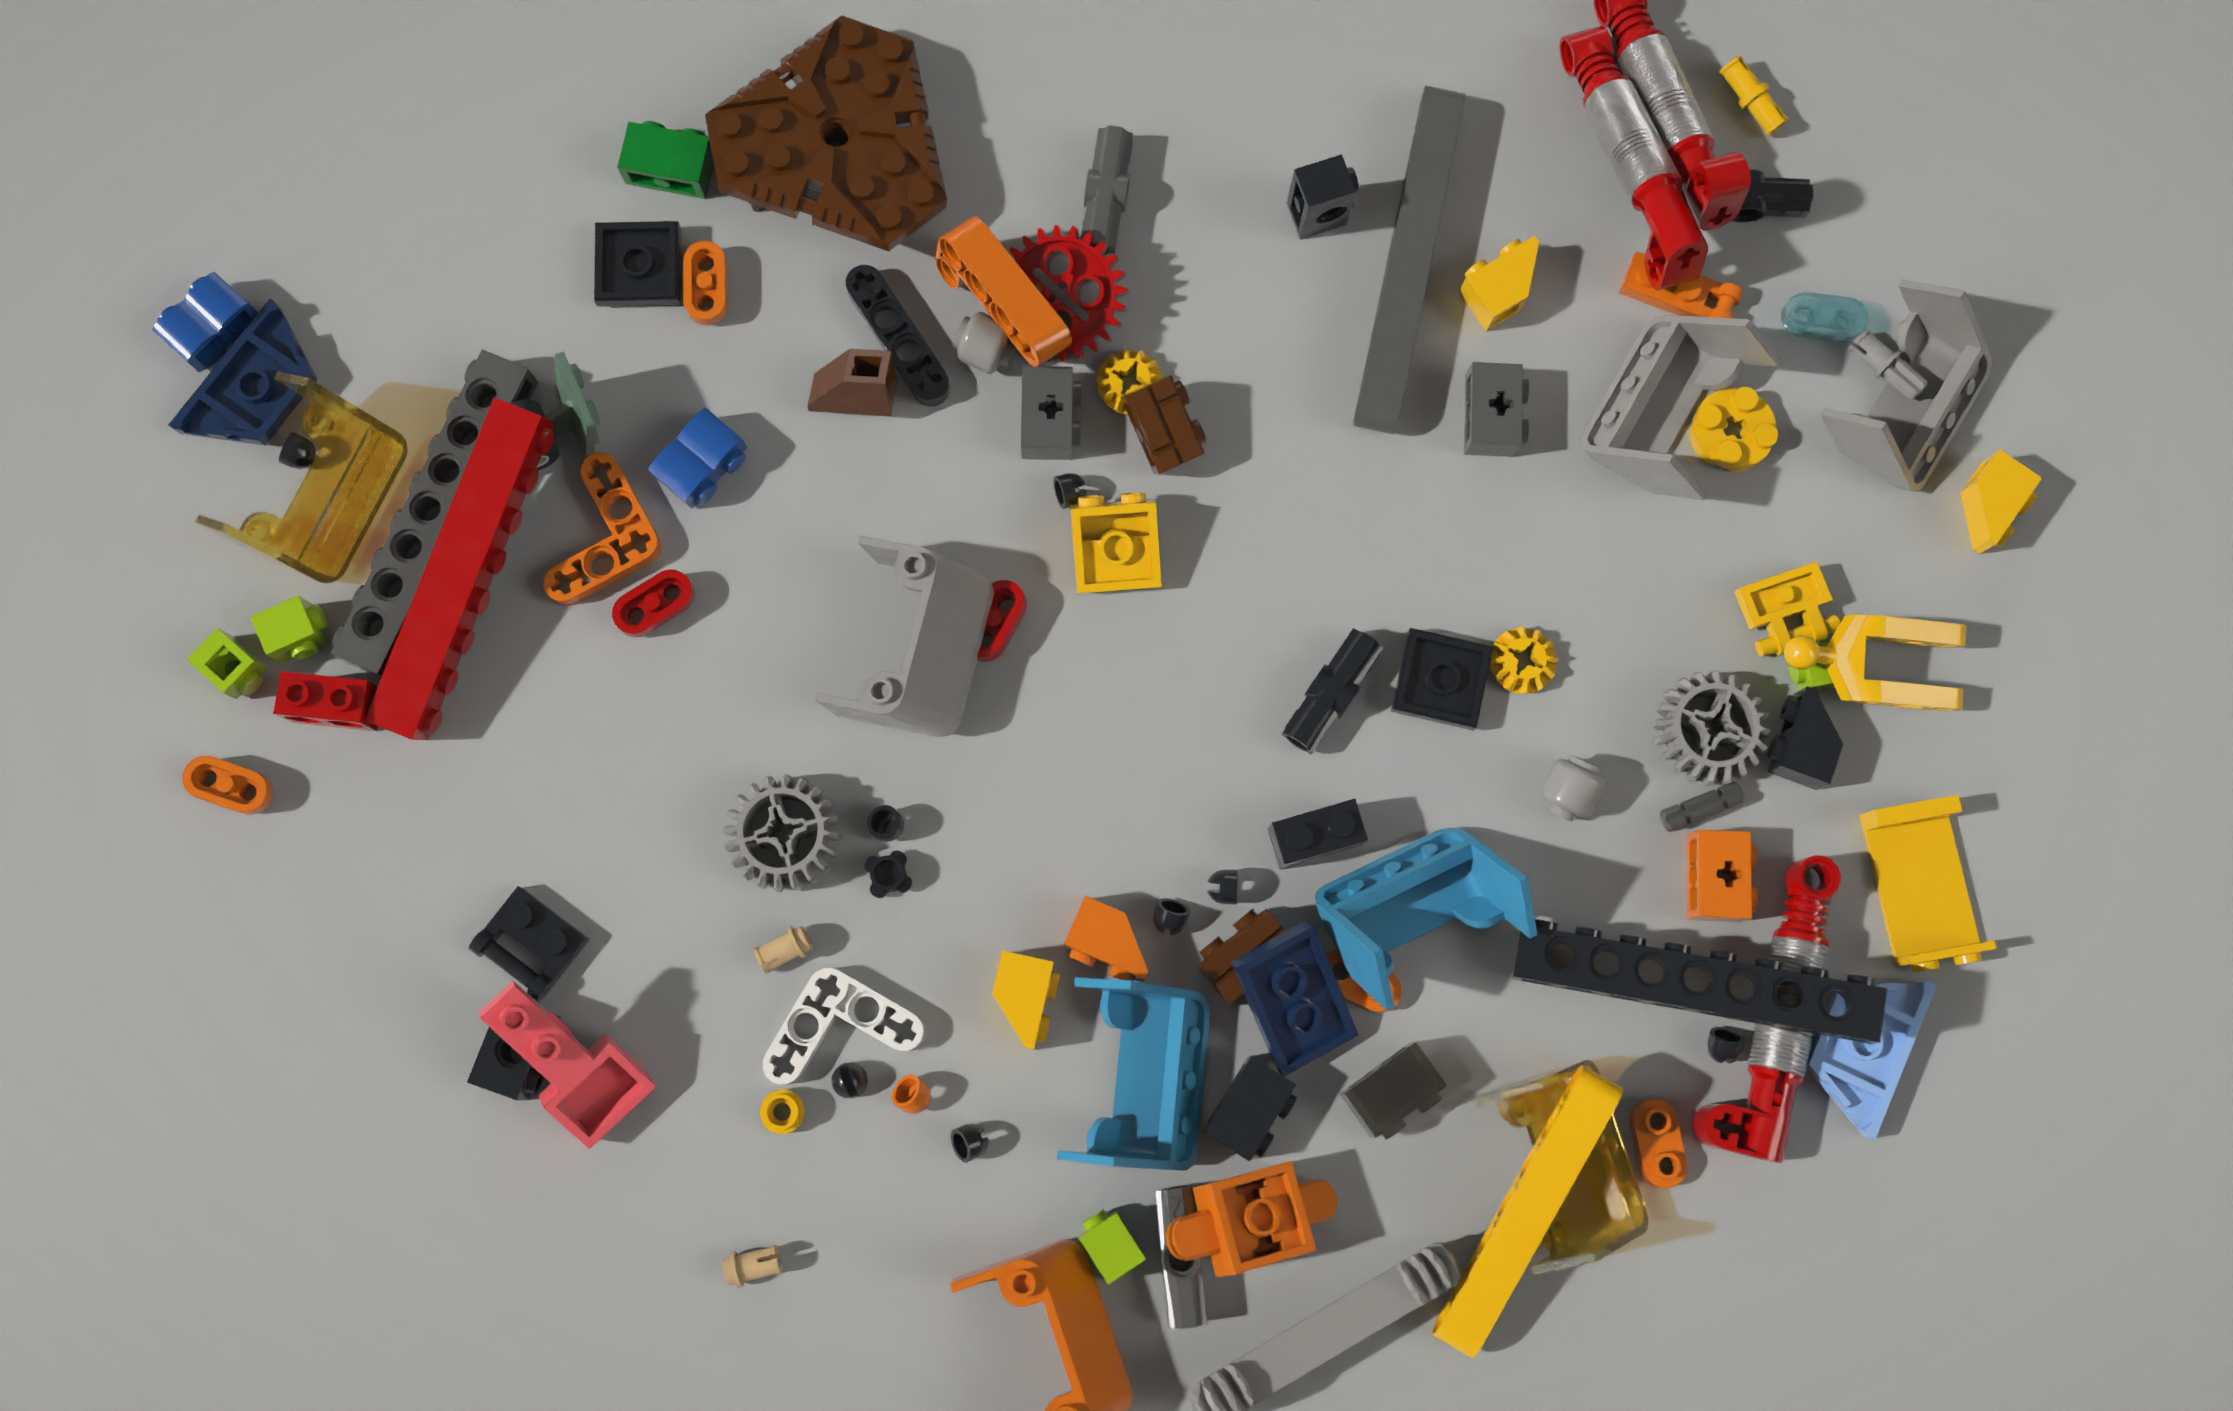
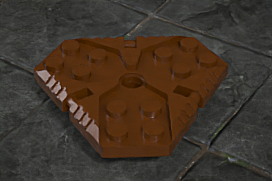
M841 15L816 33L813 38L805 41L802 46L794 49L791 54H787L780 59L781 66L774 71L770 69L765 70L757 79L751 80L746 87L743 86L736 94L729 96L705 114L720 193L797 219L800 211L812 216V225L888 252L947 207V195L932 127L926 124L929 111L913 40ZM790 80L796 84L791 90L785 84ZM910 123V126L897 127V124ZM840 142L844 145L840 147H834L829 145V143ZM808 189L819 192L818 199L806 196Z

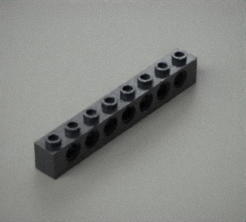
M1535 919L1537 936L1530 939L1520 931L1513 980L1872 1045L1880 1043L1887 988L1875 986V978L1848 974L1847 981L1828 978V970L1801 966L1800 973L1782 970V962L1755 958V964L1751 965L1736 962V954L1710 950L1709 957L1691 954V946L1665 942L1664 949L1646 946L1647 939L1631 935H1620L1619 941L1601 938L1602 931L1585 927H1576L1575 934L1557 931V923ZM1558 944L1569 946L1575 954L1574 962L1568 967L1555 966L1549 958V952L1554 946ZM1601 952L1612 953L1618 959V971L1613 975L1600 974L1594 967L1593 961L1595 956ZM1645 960L1658 962L1664 972L1662 980L1654 984L1645 982L1639 975L1640 963ZM1699 968L1706 973L1708 986L1704 991H1692L1686 986L1684 974L1687 969ZM1734 976H1744L1752 982L1754 992L1750 999L1741 1000L1731 993L1730 981ZM1780 984H1790L1797 989L1799 1002L1795 1008H1786L1778 1002L1776 990ZM1827 992H1836L1843 997L1845 1010L1841 1016H1832L1823 1008L1822 1000Z

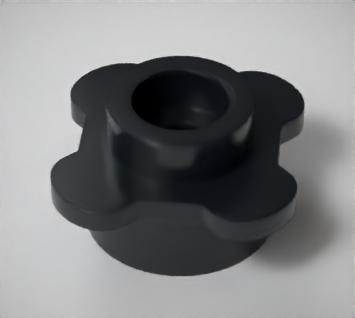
M893 851L890 856L879 858L871 856L866 860L865 870L870 873L872 881L870 892L874 897L884 898L889 892L899 891L905 893L910 890L912 879L907 876L905 869L907 857L903 852ZM888 870L893 873L889 879L884 876V873Z

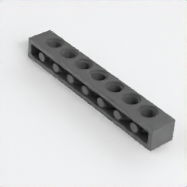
M483 349L477 360L471 361L468 365L464 378L465 384L459 396L454 397L449 403L446 411L447 420L440 434H436L430 441L426 463L422 471H418L413 476L409 485L410 495L403 509H399L394 514L390 523L391 533L384 547H380L375 552L371 561L372 571L365 585H361L356 590L352 599L353 609L346 623L338 627L332 640L333 649L330 654L379 677L383 675L476 443L475 440L469 445H462L463 438L472 431H478L479 435L490 406L481 408L482 400L491 394H496V398L508 403L530 400L538 384V380L527 367ZM453 468H459L458 477L452 482L444 483L445 474ZM440 505L439 515L431 521H425L427 511L433 506ZM421 543L422 549L419 555L413 559H407L408 549L413 544ZM396 581H402L403 587L401 592L395 597L388 598L389 587ZM378 619H383L384 625L381 632L370 637L369 628L371 624Z

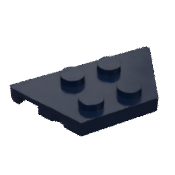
M272 299L267 301L168 426L180 434L266 446L318 380L285 314Z

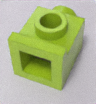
M216 628L186 659L222 693L238 699L241 694L246 697L258 690L263 683V677L260 674L267 668L243 647L234 636L219 628ZM240 663V664L231 672L233 666H234L235 664Z

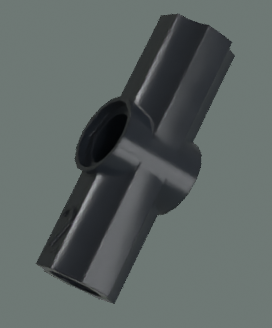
M1749 169L1751 176L1750 189L1740 212L1732 221L1740 223L1753 222L1765 216L1806 217L1810 213L1813 200V185L1810 183V179L1765 178V174L1762 171ZM1682 191L1681 193H1682V195H1683V197H1684V199H1685L1687 205L1689 206V204H1688V202H1687V199H1686V197H1685V195H1684V193H1683V191Z
M1353 628L1331 662L1322 667L1304 694L1306 696L1299 709L1295 711L1281 735L1300 750L1312 755L1337 717L1341 718L1361 687L1358 685L1380 656L1383 647L1365 632Z

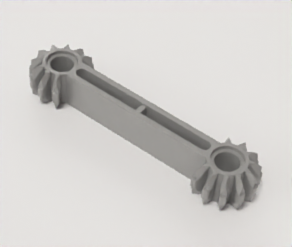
M1435 1242L1192 1385L1187 1393L1192 1404V1410L1245 1411L1261 1400L1460 1282L1462 1273L1457 1266L1456 1258L1452 1252L1448 1251L1444 1243Z

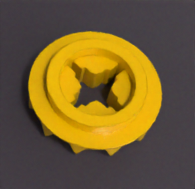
M1124 348L1121 352L1114 355L1109 354L1105 362L1099 367L1096 382L1099 396L1109 408L1116 412L1127 414L1120 398L1123 396V380L1118 378V376H1127L1130 371H1133V368H1136V380L1142 383L1139 386L1133 384L1129 390L1127 389L1125 394L1163 378L1157 361L1152 360L1143 350L1137 352Z
M1521 626L1505 631L1494 642L1490 669L1495 680L1506 690L1517 694H1531L1549 684L1555 676L1559 658L1555 654L1553 641L1548 640L1542 635L1540 630H1532ZM1531 646L1530 660L1536 666L1528 665L1518 675L1515 674L1518 669L1519 660L1513 656V653L1521 654Z

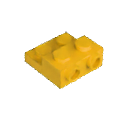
M1146 492L1120 494V502L1104 503L1103 495L1078 497L1079 505H1070L1077 593L1162 587L1156 502L1154 499H1146Z

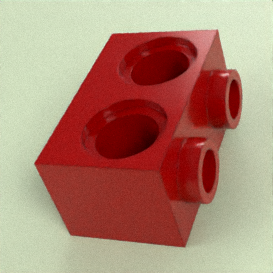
M280 671L273 714L292 723L377 731L378 726L364 720L378 686L362 679Z

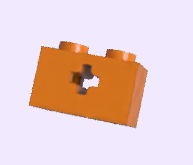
M1696 830L1687 834V920L1741 922L1752 919V912H1755L1757 908L1758 894L1756 887L1752 886L1751 869L1755 868L1757 862V848L1754 843H1751V832ZM1721 870L1723 874L1729 875V882L1725 883L1724 879L1717 878V871Z

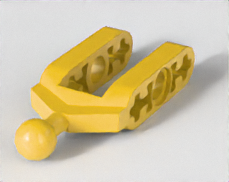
M1851 614L1844 616L1827 646H1818L1814 639L1803 635L1790 639L1785 645V660L1793 668L1805 670L1812 667L1815 663L1825 664L1841 701L1934 711H1963L1964 689L1868 680L1864 679L1866 640L1936 648L1966 647L1967 625L1883 615Z

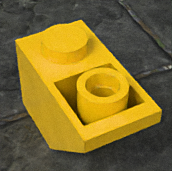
M1535 235L1523 243L1519 239L1512 241L1499 252L1500 257L1490 263H1487L1486 260L1479 261L1465 272L1466 278L1459 293L1485 331L1490 330L1518 313L1528 298L1539 241Z
M2001 449L1981 462L1960 493L1972 548L1979 554L1994 545L1998 548L2001 547L2010 538L2015 530V527L2011 525L2017 514L2023 515L2035 502L2038 495L2033 491L2042 479Z
M1002 950L992 994L1025 1048L1035 1050L1037 1041L1046 1042L1051 1017L1043 1015L1047 998L1055 1000L1061 974L1053 972L1055 964L1052 961Z

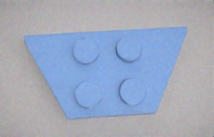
M1933 982L1875 984L1877 987L1887 988L1880 1043L1872 1045L1817 1034L1814 1036L1809 1050V1058L1807 1059V1070L1860 1134L1867 1139L1876 1140L1937 984ZM1832 992L1825 1011L1832 1016H1841L1845 1010V1001L1841 995Z

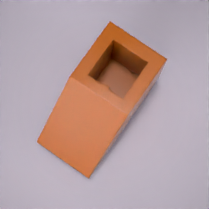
M1085 896L1064 942V947L1071 950L1069 958L1092 968L1095 961L1111 967L1109 975L1118 980L1135 981V979L1144 982L1148 969L1126 913Z

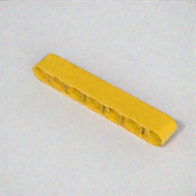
M1583 1065L1574 1073L1464 1269L1460 1282L1454 1287L1440 1312L1432 1330L1434 1337L1472 1359L1478 1354L1617 1107L1623 1092L1621 1086Z

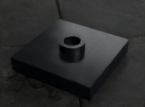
M678 221L595 223L594 302L597 307L680 305L681 226Z
M1409 628L1391 712L1474 731L1478 724L1493 646Z

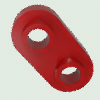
M669 569L661 571L622 595L615 602L612 609L613 621L625 635L643 637L687 610L694 600V587L687 576L678 570ZM671 588L680 589V595L675 600H668L666 598L667 592ZM634 611H643L644 617L640 622L632 623L630 621L631 614Z
M998 580L992 583L994 595L983 638L991 636L993 641L988 647H980L977 661L990 662L1000 657L1026 612V596L1019 585L1013 581ZM1012 600L1013 605L1010 609L1000 610L1003 601Z

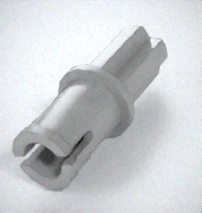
M1868 329L1863 331L1856 338L1855 343L1851 344L1848 348L1850 352H1853L1876 372L1874 376L1877 379L1882 376L1908 399L1916 398L1925 389L1927 380L1899 358L1901 352L1896 351L1894 353L1872 335Z

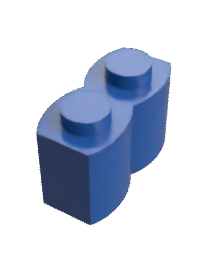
M212 272L205 277L195 280L189 287L188 294L182 302L164 309L152 330L194 369L201 372L220 358L229 344L238 339L258 312L219 275Z
M703 408L686 424L678 437L660 452L648 470L659 482L692 509L698 503L703 505L713 497L717 491L718 486L716 483L720 477L726 472L732 474L742 465L746 458L744 452L747 449V445L741 437L707 408Z

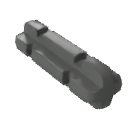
M1731 782L1717 788V791L1713 789L1681 802L1680 806L1676 804L1662 810L1660 818L1665 829L1671 832L1686 826L1687 822L1689 824L1724 811V808L1729 809L1743 803L1744 795L1738 783Z

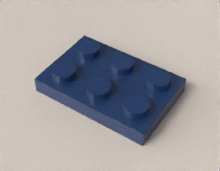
M1306 920L1230 962L1274 1065L1282 1076L1285 1077L1359 1035L1316 929L1309 921Z

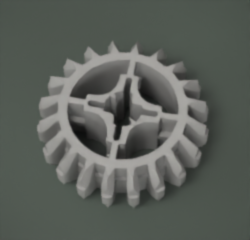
M1719 671L1710 672L1707 678L1701 672H1695L1691 675L1690 681L1684 677L1676 681V689L1669 688L1663 693L1667 702H1660L1655 707V711L1664 718H1659L1652 722L1653 728L1663 731V734L1654 738V744H1666L1668 749L1660 757L1663 761L1672 757L1677 761L1672 767V772L1675 774L1687 768V781L1691 783L1696 781L1700 775L1704 786L1713 785L1716 778L1721 785L1731 783L1732 775L1737 779H1741L1747 776L1746 767L1753 769L1759 765L1760 761L1756 754H1763L1768 749V746L1759 739L1766 738L1771 734L1772 730L1760 726V722L1768 719L1770 713L1765 711L1757 712L1755 706L1762 702V697L1755 696L1752 699L1747 697L1746 694L1750 691V684L1745 683L1739 688H1735V675L1730 674L1721 682ZM1703 696L1715 698L1714 703L1707 707L1706 712L1697 709L1691 712L1684 709L1687 702L1692 698ZM1730 709L1735 713L1740 727L1732 722ZM1711 719V722L1715 724V727L1712 729H1717L1718 731L1712 737L1707 732L1709 728H1705L1704 725ZM1681 729L1691 735L1693 740L1692 749L1686 743ZM1717 745L1724 747L1733 745L1737 747L1735 754L1729 760L1713 761L1707 759L1709 753L1714 751Z
M784 774L781 779V787L777 788L774 778L767 776L765 778L767 790L762 792L756 783L750 784V791L755 796L749 801L744 795L739 794L736 800L744 806L741 812L735 809L728 810L727 815L737 820L738 823L737 826H724L723 832L730 836H737V839L726 843L725 849L728 852L741 851V853L733 858L731 864L735 868L748 864L742 875L746 880L750 881L760 872L757 880L758 887L766 889L771 879L774 878L775 891L783 892L786 879H789L790 885L797 891L801 889L799 876L803 874L811 884L817 882V877L812 871L816 865L824 872L830 870V866L822 860L824 854L838 857L839 851L829 846L828 842L842 840L843 834L840 831L829 830V827L839 824L841 817L838 814L825 815L835 806V803L831 798L817 803L824 792L820 786L812 788L806 794L809 787V781L806 778L801 777L795 788H792V777L789 774ZM782 800H796L806 804L813 811L815 818L808 820L804 818H789ZM769 804V820L767 824L750 835L754 818ZM780 819L789 829H793V834L788 835L790 839L786 842L787 848L777 837H773L774 831H778L776 828L781 825ZM818 831L813 849L798 863L797 847L799 842L811 836L812 832ZM760 846L762 848H777L785 867L776 868L762 864L754 855L752 848Z

